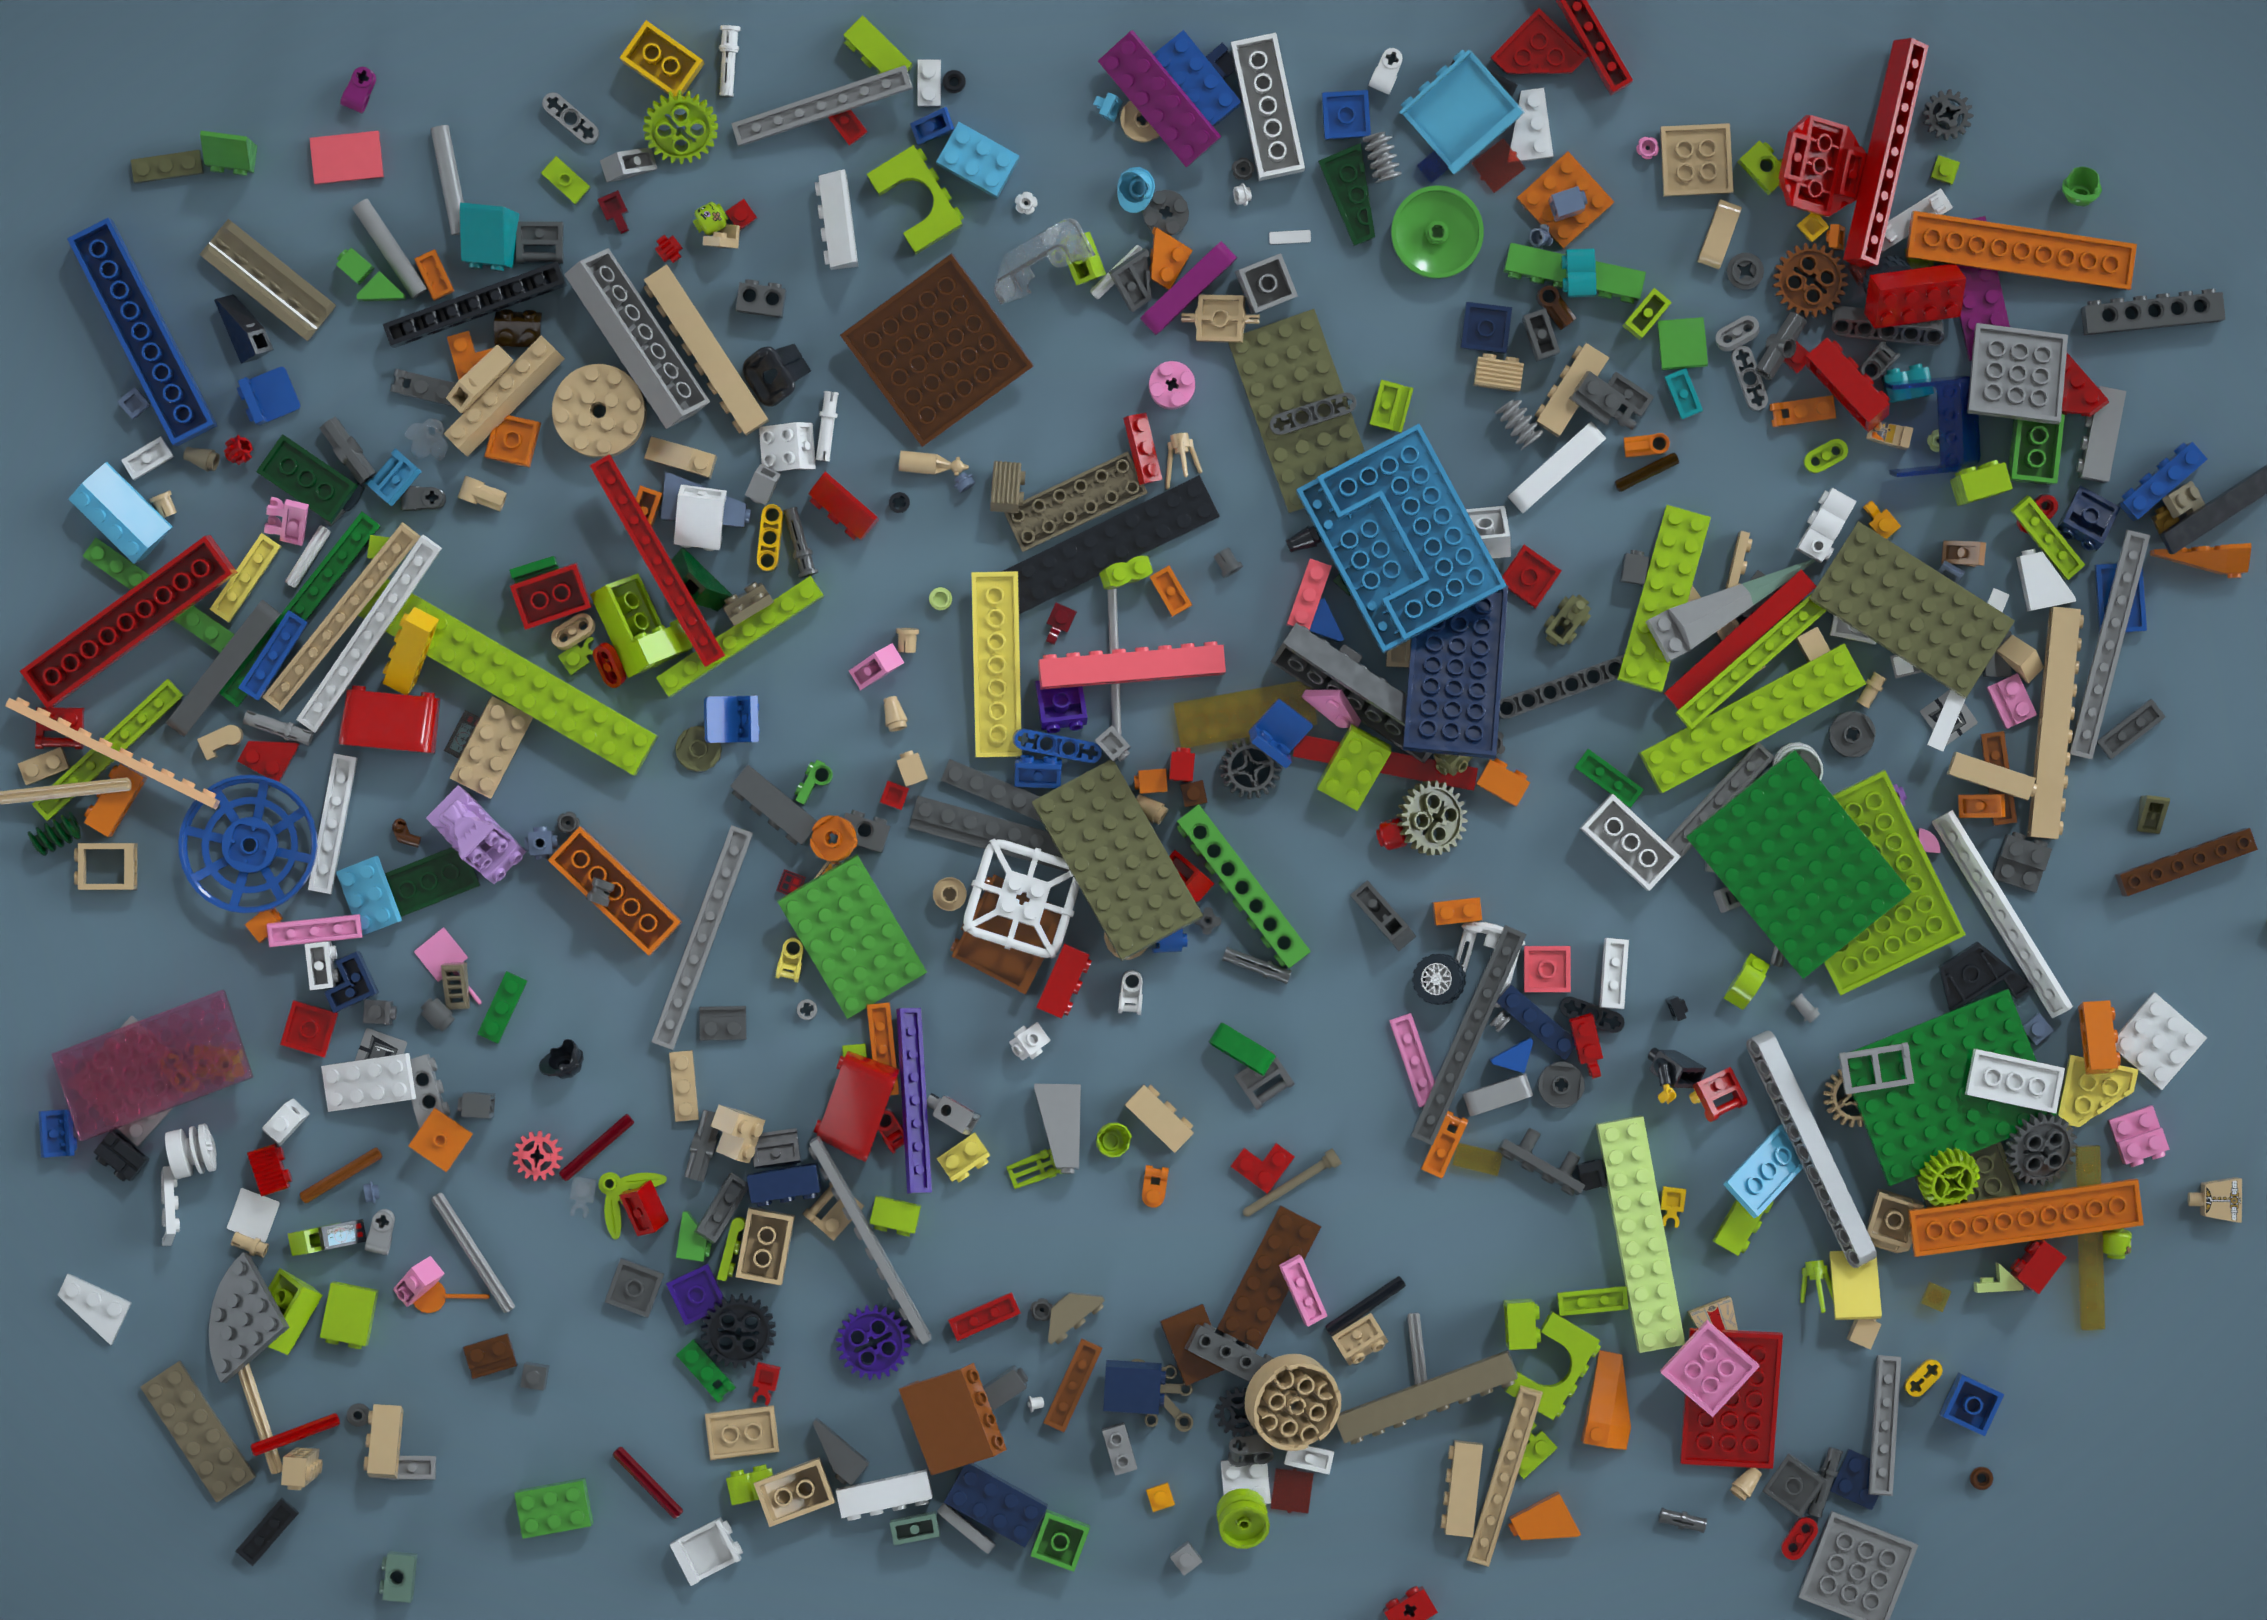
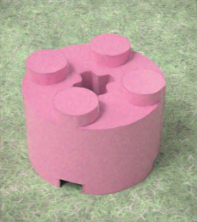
M1169 361L1160 364L1154 369L1149 380V392L1157 405L1169 410L1178 409L1188 404L1192 399L1195 391V378L1186 365L1176 361ZM1175 380L1178 389L1173 388L1172 391H1169L1166 382Z

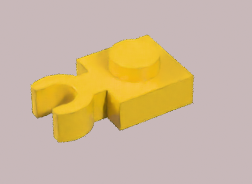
M1662 1186L1660 1208L1661 1210H1666V1214L1662 1217L1664 1226H1666L1668 1218H1673L1674 1227L1678 1228L1680 1221L1677 1212H1684L1686 1189Z

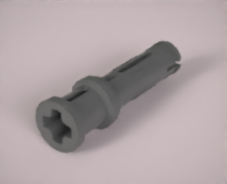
M792 507L783 510L795 550L793 559L796 560L800 572L798 577L804 578L819 572L814 567L811 556L813 551L807 546L797 511L798 508Z

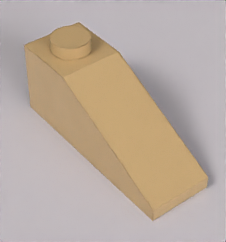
M651 437L644 459L711 479L717 456Z

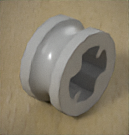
M802 1000L797 1006V1013L804 1020L813 1019L817 1014V1006L812 1000ZM805 1003H810L809 1006L813 1005L814 1011L810 1012V1016H804L805 1013L801 1014L800 1009L804 1008Z
M1502 1010L1489 1025L1491 1027L1495 1026L1496 1031L1499 1032L1512 1017L1510 1015L1506 1016L1505 1011Z

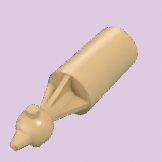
M900 451L899 471L936 475L951 469L955 476H959V473L963 470L969 469V466L963 464L960 457H956V460L950 462L938 454Z

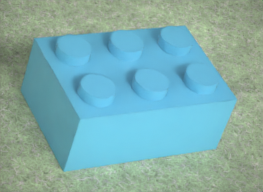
M958 122L936 163L937 166L997 199L1020 157L1002 145Z

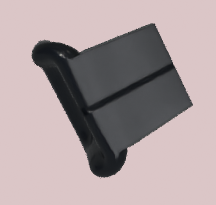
M795 344L776 350L768 346L762 347L749 356L743 364V374L759 401L768 407L776 406L788 397L795 389V382L811 372ZM775 368L778 372L772 383L766 382L764 372Z

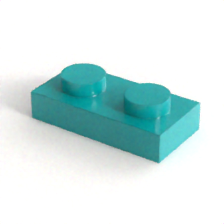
M1686 368L1664 377L1681 420L1703 411Z

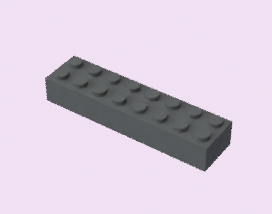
M1296 623L1270 662L1312 690H1342L1363 724L1403 749L1407 694L1388 684L1384 678L1377 677L1367 667L1356 663L1346 653L1332 647L1326 640L1318 638L1305 626H1300ZM1406 751L1422 763H1425L1432 754Z

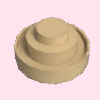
M953 877L939 880L933 890V899L936 905L946 911H954L960 908L965 903L967 897L964 884L959 879Z

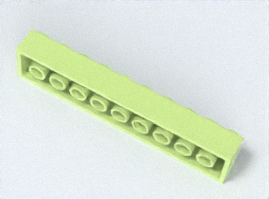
M1640 1115L1597 1123L1596 1129L1625 1286H1627L1628 1303L1637 1351L1643 1353L1684 1345V1333L1644 1117Z

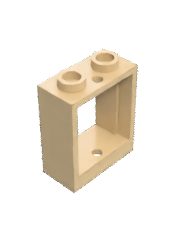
M78 843V848L74 850V860L78 862V871L74 873V884L78 885V890H137L138 843ZM86 849H124V884H86Z

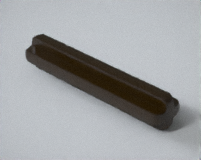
M1671 453L1616 480L1614 483L1617 490L1622 492L1679 464L1678 456L1676 453Z

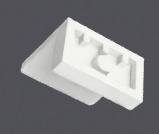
M794 422L759 428L762 465L776 472L794 469H816L813 423Z

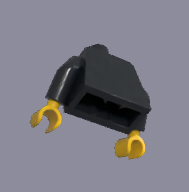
M1653 1048L1648 1054V1059L1653 1062L1650 1071L1659 1077L1660 1086L1664 1089L1658 1094V1099L1661 1103L1666 1101L1669 1104L1676 1098V1093L1672 1088H1693L1695 1083L1701 1081L1706 1071V1067L1676 1050ZM1695 1091L1689 1094L1693 1104L1701 1102Z

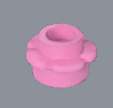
M1643 137L1639 140L1636 151L1639 155H1642V158L1651 159L1652 156H1656L1659 152L1658 142L1653 137Z

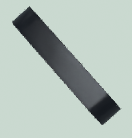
M1565 997L1560 1002V1012L1566 1017L1575 1018L1579 1014L1576 1011H1571L1570 1014L1566 1013L1567 1009L1564 1007V1004L1570 1003L1572 1000L1574 1001L1573 1005L1581 1008V1003L1585 1004L1581 1011V1016L1585 1015L1589 1008H1595L1598 1011V1018L1595 1020L1597 1028L1617 1033L1624 1027V1018L1617 1012L1601 1008L1575 997ZM1603 1011L1607 1012L1605 1017L1609 1019L1617 1016V1021L1620 1022V1025L1614 1026L1613 1029L1610 1028L1609 1023L1604 1021L1603 1026L1599 1025L1603 1017Z

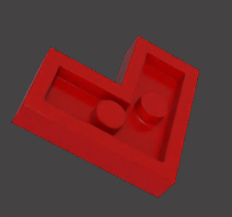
M1275 1143L1263 1161L1243 1148L1230 1166L1268 1194L1295 1156Z

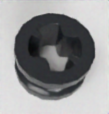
M897 492L890 497L889 506L892 511L903 513L909 508L910 499L905 493ZM902 496L905 498L903 502H906V506H900L897 509L894 507L896 503H893V499H899Z

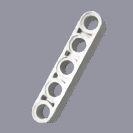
M1590 422L1507 497L1523 514L1599 446L1606 437Z

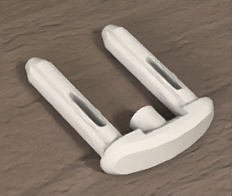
M1476 921L1465 922L1461 925L1463 934L1456 959L1459 963L1465 942L1469 941L1462 964L1465 973L1477 933L1486 934L1484 946L1495 948L1504 927ZM1519 953L1515 959V962L1511 968V971L1507 977V980L1503 986L1502 991L1507 987L1509 983L1511 984ZM1495 1004V1007H1501L1499 1004Z

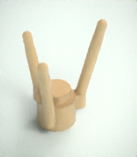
M1188 433L1170 435L1171 442L1167 443L1168 459L1165 484L1167 490L1170 489L1173 450H1175V454H1180L1184 477H1188L1185 453L1189 452V450L1198 473H1202L1193 446V439H1189Z

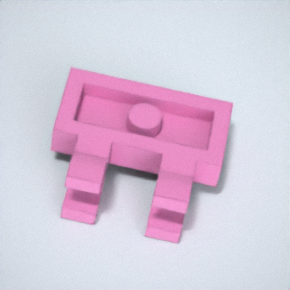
M271 497L270 505L267 506L266 515H269L268 523L264 527V533L280 535L279 541L302 546L305 539L309 504L288 499L283 504L280 499Z

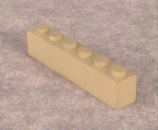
M541 335L446 430L444 435L468 457L490 435L492 430L496 426L498 427L505 420L504 418L510 415L565 358Z

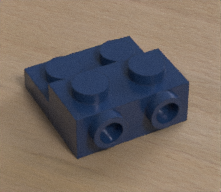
M2080 485L2069 507L2065 510L2057 529L2061 531V535L2064 538H2074L2082 542L2081 546L2084 549L2097 551L2104 544L2121 507Z

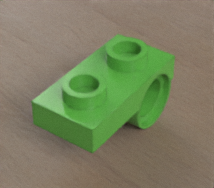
M816 760L815 763L810 762L805 772L808 775L805 783L800 782L794 793L797 795L796 801L804 805L815 784L828 785L833 779L832 769L820 760ZM821 768L826 769L829 773L828 779L824 782H820L816 778V772Z

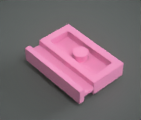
M2018 673L1986 687L2005 729L2037 715Z

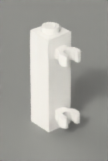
M1941 188L1888 221L1881 253L1908 237L1912 211L1943 215L1953 208Z

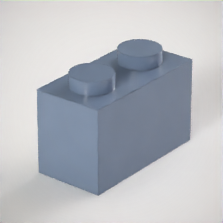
M1578 186L1552 194L1548 200L1555 222L1582 214L1586 206L1585 204H1588L1584 190L1580 191Z

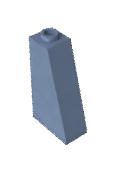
M665 472L661 519L676 521L677 499L681 485L703 486ZM726 496L723 526L745 528L746 523H750L751 510L747 509V504Z

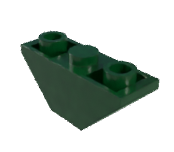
M684 547L671 559L697 605L719 611L725 604L724 600L732 596Z

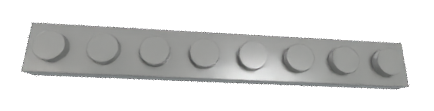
M904 65L731 124L738 146H743L911 90L913 87L907 67Z

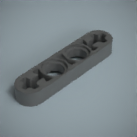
M1341 393L1279 413L1272 417L1269 424L1270 429L1276 435H1285L1349 414L1356 407V399L1351 393ZM1343 397H1346L1347 400H1352V404L1349 405L1350 409L1346 410L1342 406L1337 408L1339 413L1334 414L1335 410L1331 402L1332 400H1335V405L1341 403ZM1327 404L1330 407L1331 412L1327 417H1322L1318 414L1317 408L1319 405ZM1304 411L1308 414L1309 419L1307 423L1299 424L1296 421L1295 416L1297 412ZM1287 415H1292L1294 428H1290L1291 424L1285 425L1283 431H1280L1279 428H1274V424L1277 422L1276 419L1280 418L1281 421L1289 420Z

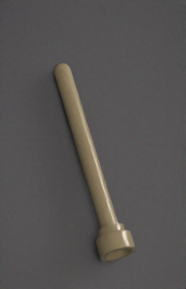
M1331 1148L1325 1152L1322 1160L1246 1207L1243 1210V1215L1246 1217L1251 1216L1327 1167L1330 1169L1331 1167L1336 1168L1341 1165L1342 1162L1334 1149Z

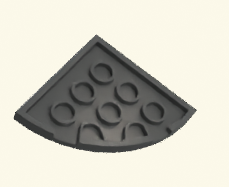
M245 1252L233 1262L222 1278L210 1313V1352L215 1371L220 1382L227 1383L289 1328L251 1256Z

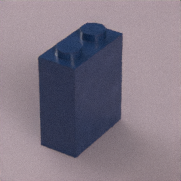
M1106 1360L1103 1411L1159 1415V1407H1164L1165 1393H1160V1386L1165 1385L1166 1371H1161L1162 1363Z

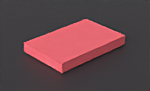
M379 131L310 138L315 185L384 178Z

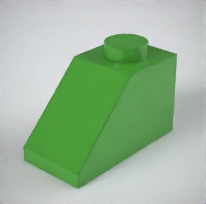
M685 1210L682 1213L676 1258L704 1262L705 1257H710L712 1243H708V1240L694 1232L698 1223L691 1213Z

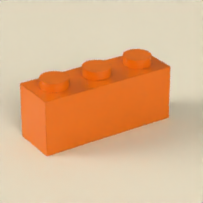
M122 763L119 766L115 765L108 777L111 779L129 778L132 785L131 790L97 794V802L94 806L91 804L84 814L86 817L84 823L107 837L113 836L147 780V777Z
M2110 1000L2082 1002L2078 1006L2086 1074L2114 1073L2121 1064L2120 1053L2116 1052L2115 1044L2118 1042V1033L2113 1027L2115 1009L2111 1007Z

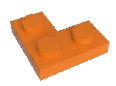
M470 331L447 337L458 380L493 349L475 352Z

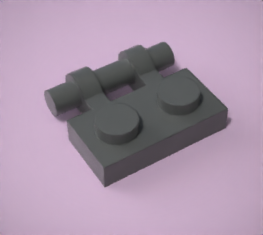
M1615 372L1607 384L1626 397L1622 405L1627 409L1624 413L1617 410L1612 417L1622 427L1625 425L1632 430L1637 422L1631 419L1630 416L1634 412L1641 417L1654 396Z

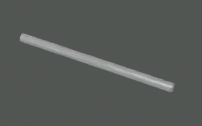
M1117 588L1108 590L1110 654H1112V650L1119 649ZM1120 683L1111 684L1112 726L1121 735Z

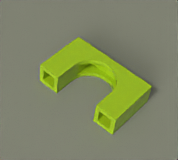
M912 145L867 173V177L879 196L906 181L920 182L931 191L934 200L931 213L926 219L903 233L912 250L917 255L962 227L961 220L964 217L958 207L953 209L949 203V200L952 198L945 187L941 189L936 182L940 178L933 167L928 169L925 161L928 159L922 149H916Z
M1550 1311L1540 1328V1332L1562 1344L1568 1351L1570 1367L1566 1376L1555 1384L1543 1385L1517 1371L1518 1378L1514 1380L1515 1384L1505 1387L1504 1391L1517 1398L1520 1385L1542 1391L1543 1394L1537 1411L1554 1420L1556 1416L1559 1418L1566 1407L1563 1404L1567 1396L1572 1397L1577 1389V1385H1575L1579 1376L1584 1377L1589 1368L1587 1362L1591 1356L1595 1358L1601 1346L1599 1345L1600 1340Z

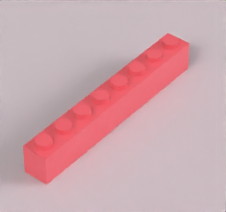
M1216 641L1205 642L1204 646L1195 647L1194 643L1181 644V648L1172 649L1171 645L1158 646V650L1150 651L1149 647L1135 648V652H1126V649L1112 650V654H1103V651H1091L1087 656H1080L1079 652L1067 653L1066 657L1057 658L1056 654L1044 655L1043 659L1038 661L1040 690L1218 676L1226 673L1224 645H1218Z

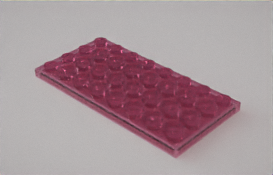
M225 990L217 991L51 1054L79 1141L88 1140L253 1078Z

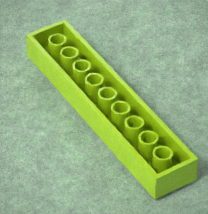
M1844 643L1708 715L1692 730L1686 727L1638 754L1659 793H1664L1866 685V682Z

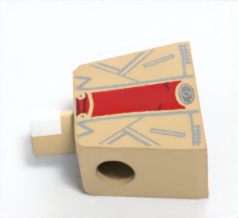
M1730 1296L1687 1311L1696 1328H1700L1708 1320L1717 1329L1738 1330Z

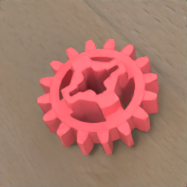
M538 1131L537 1136L533 1132H529V1139L522 1136L521 1140L523 1143L515 1144L519 1151L512 1153V1155L518 1157V1160L514 1161L513 1164H520L521 1167L518 1169V1173L525 1171L526 1179L533 1175L534 1181H537L539 1176L546 1180L547 1173L551 1176L555 1175L553 1168L560 1169L561 1166L557 1161L563 1160V1156L558 1155V1152L563 1150V1148L555 1146L559 1140L551 1141L550 1133L543 1137L542 1131ZM535 1141L534 1147L531 1150H524L528 1143ZM544 1142L551 1147L553 1152H548L546 1150V1148L544 1147ZM537 1149L540 1150V1154L544 1155V1158H541L539 1163L536 1162L535 1157H532V1154L536 1153ZM523 1159H527L531 1163L532 1170L526 1166ZM546 1161L552 1162L546 1170L541 1171L542 1164Z

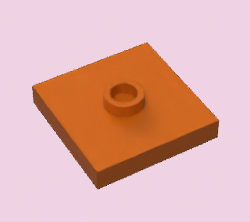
M508 415L490 433L484 457L530 468L541 423Z
M435 1107L408 1146L445 1172H448L473 1133Z

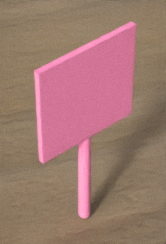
M444 927L414 951L437 982L442 980V964L459 963L468 959L467 955ZM453 971L454 975H460L458 971ZM469 986V994L480 1005L482 1001Z

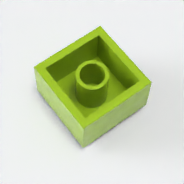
M1532 1299L1503 1300L1506 1347L1509 1350L1537 1349V1343H1541V1332L1536 1327V1320L1540 1319L1539 1306Z

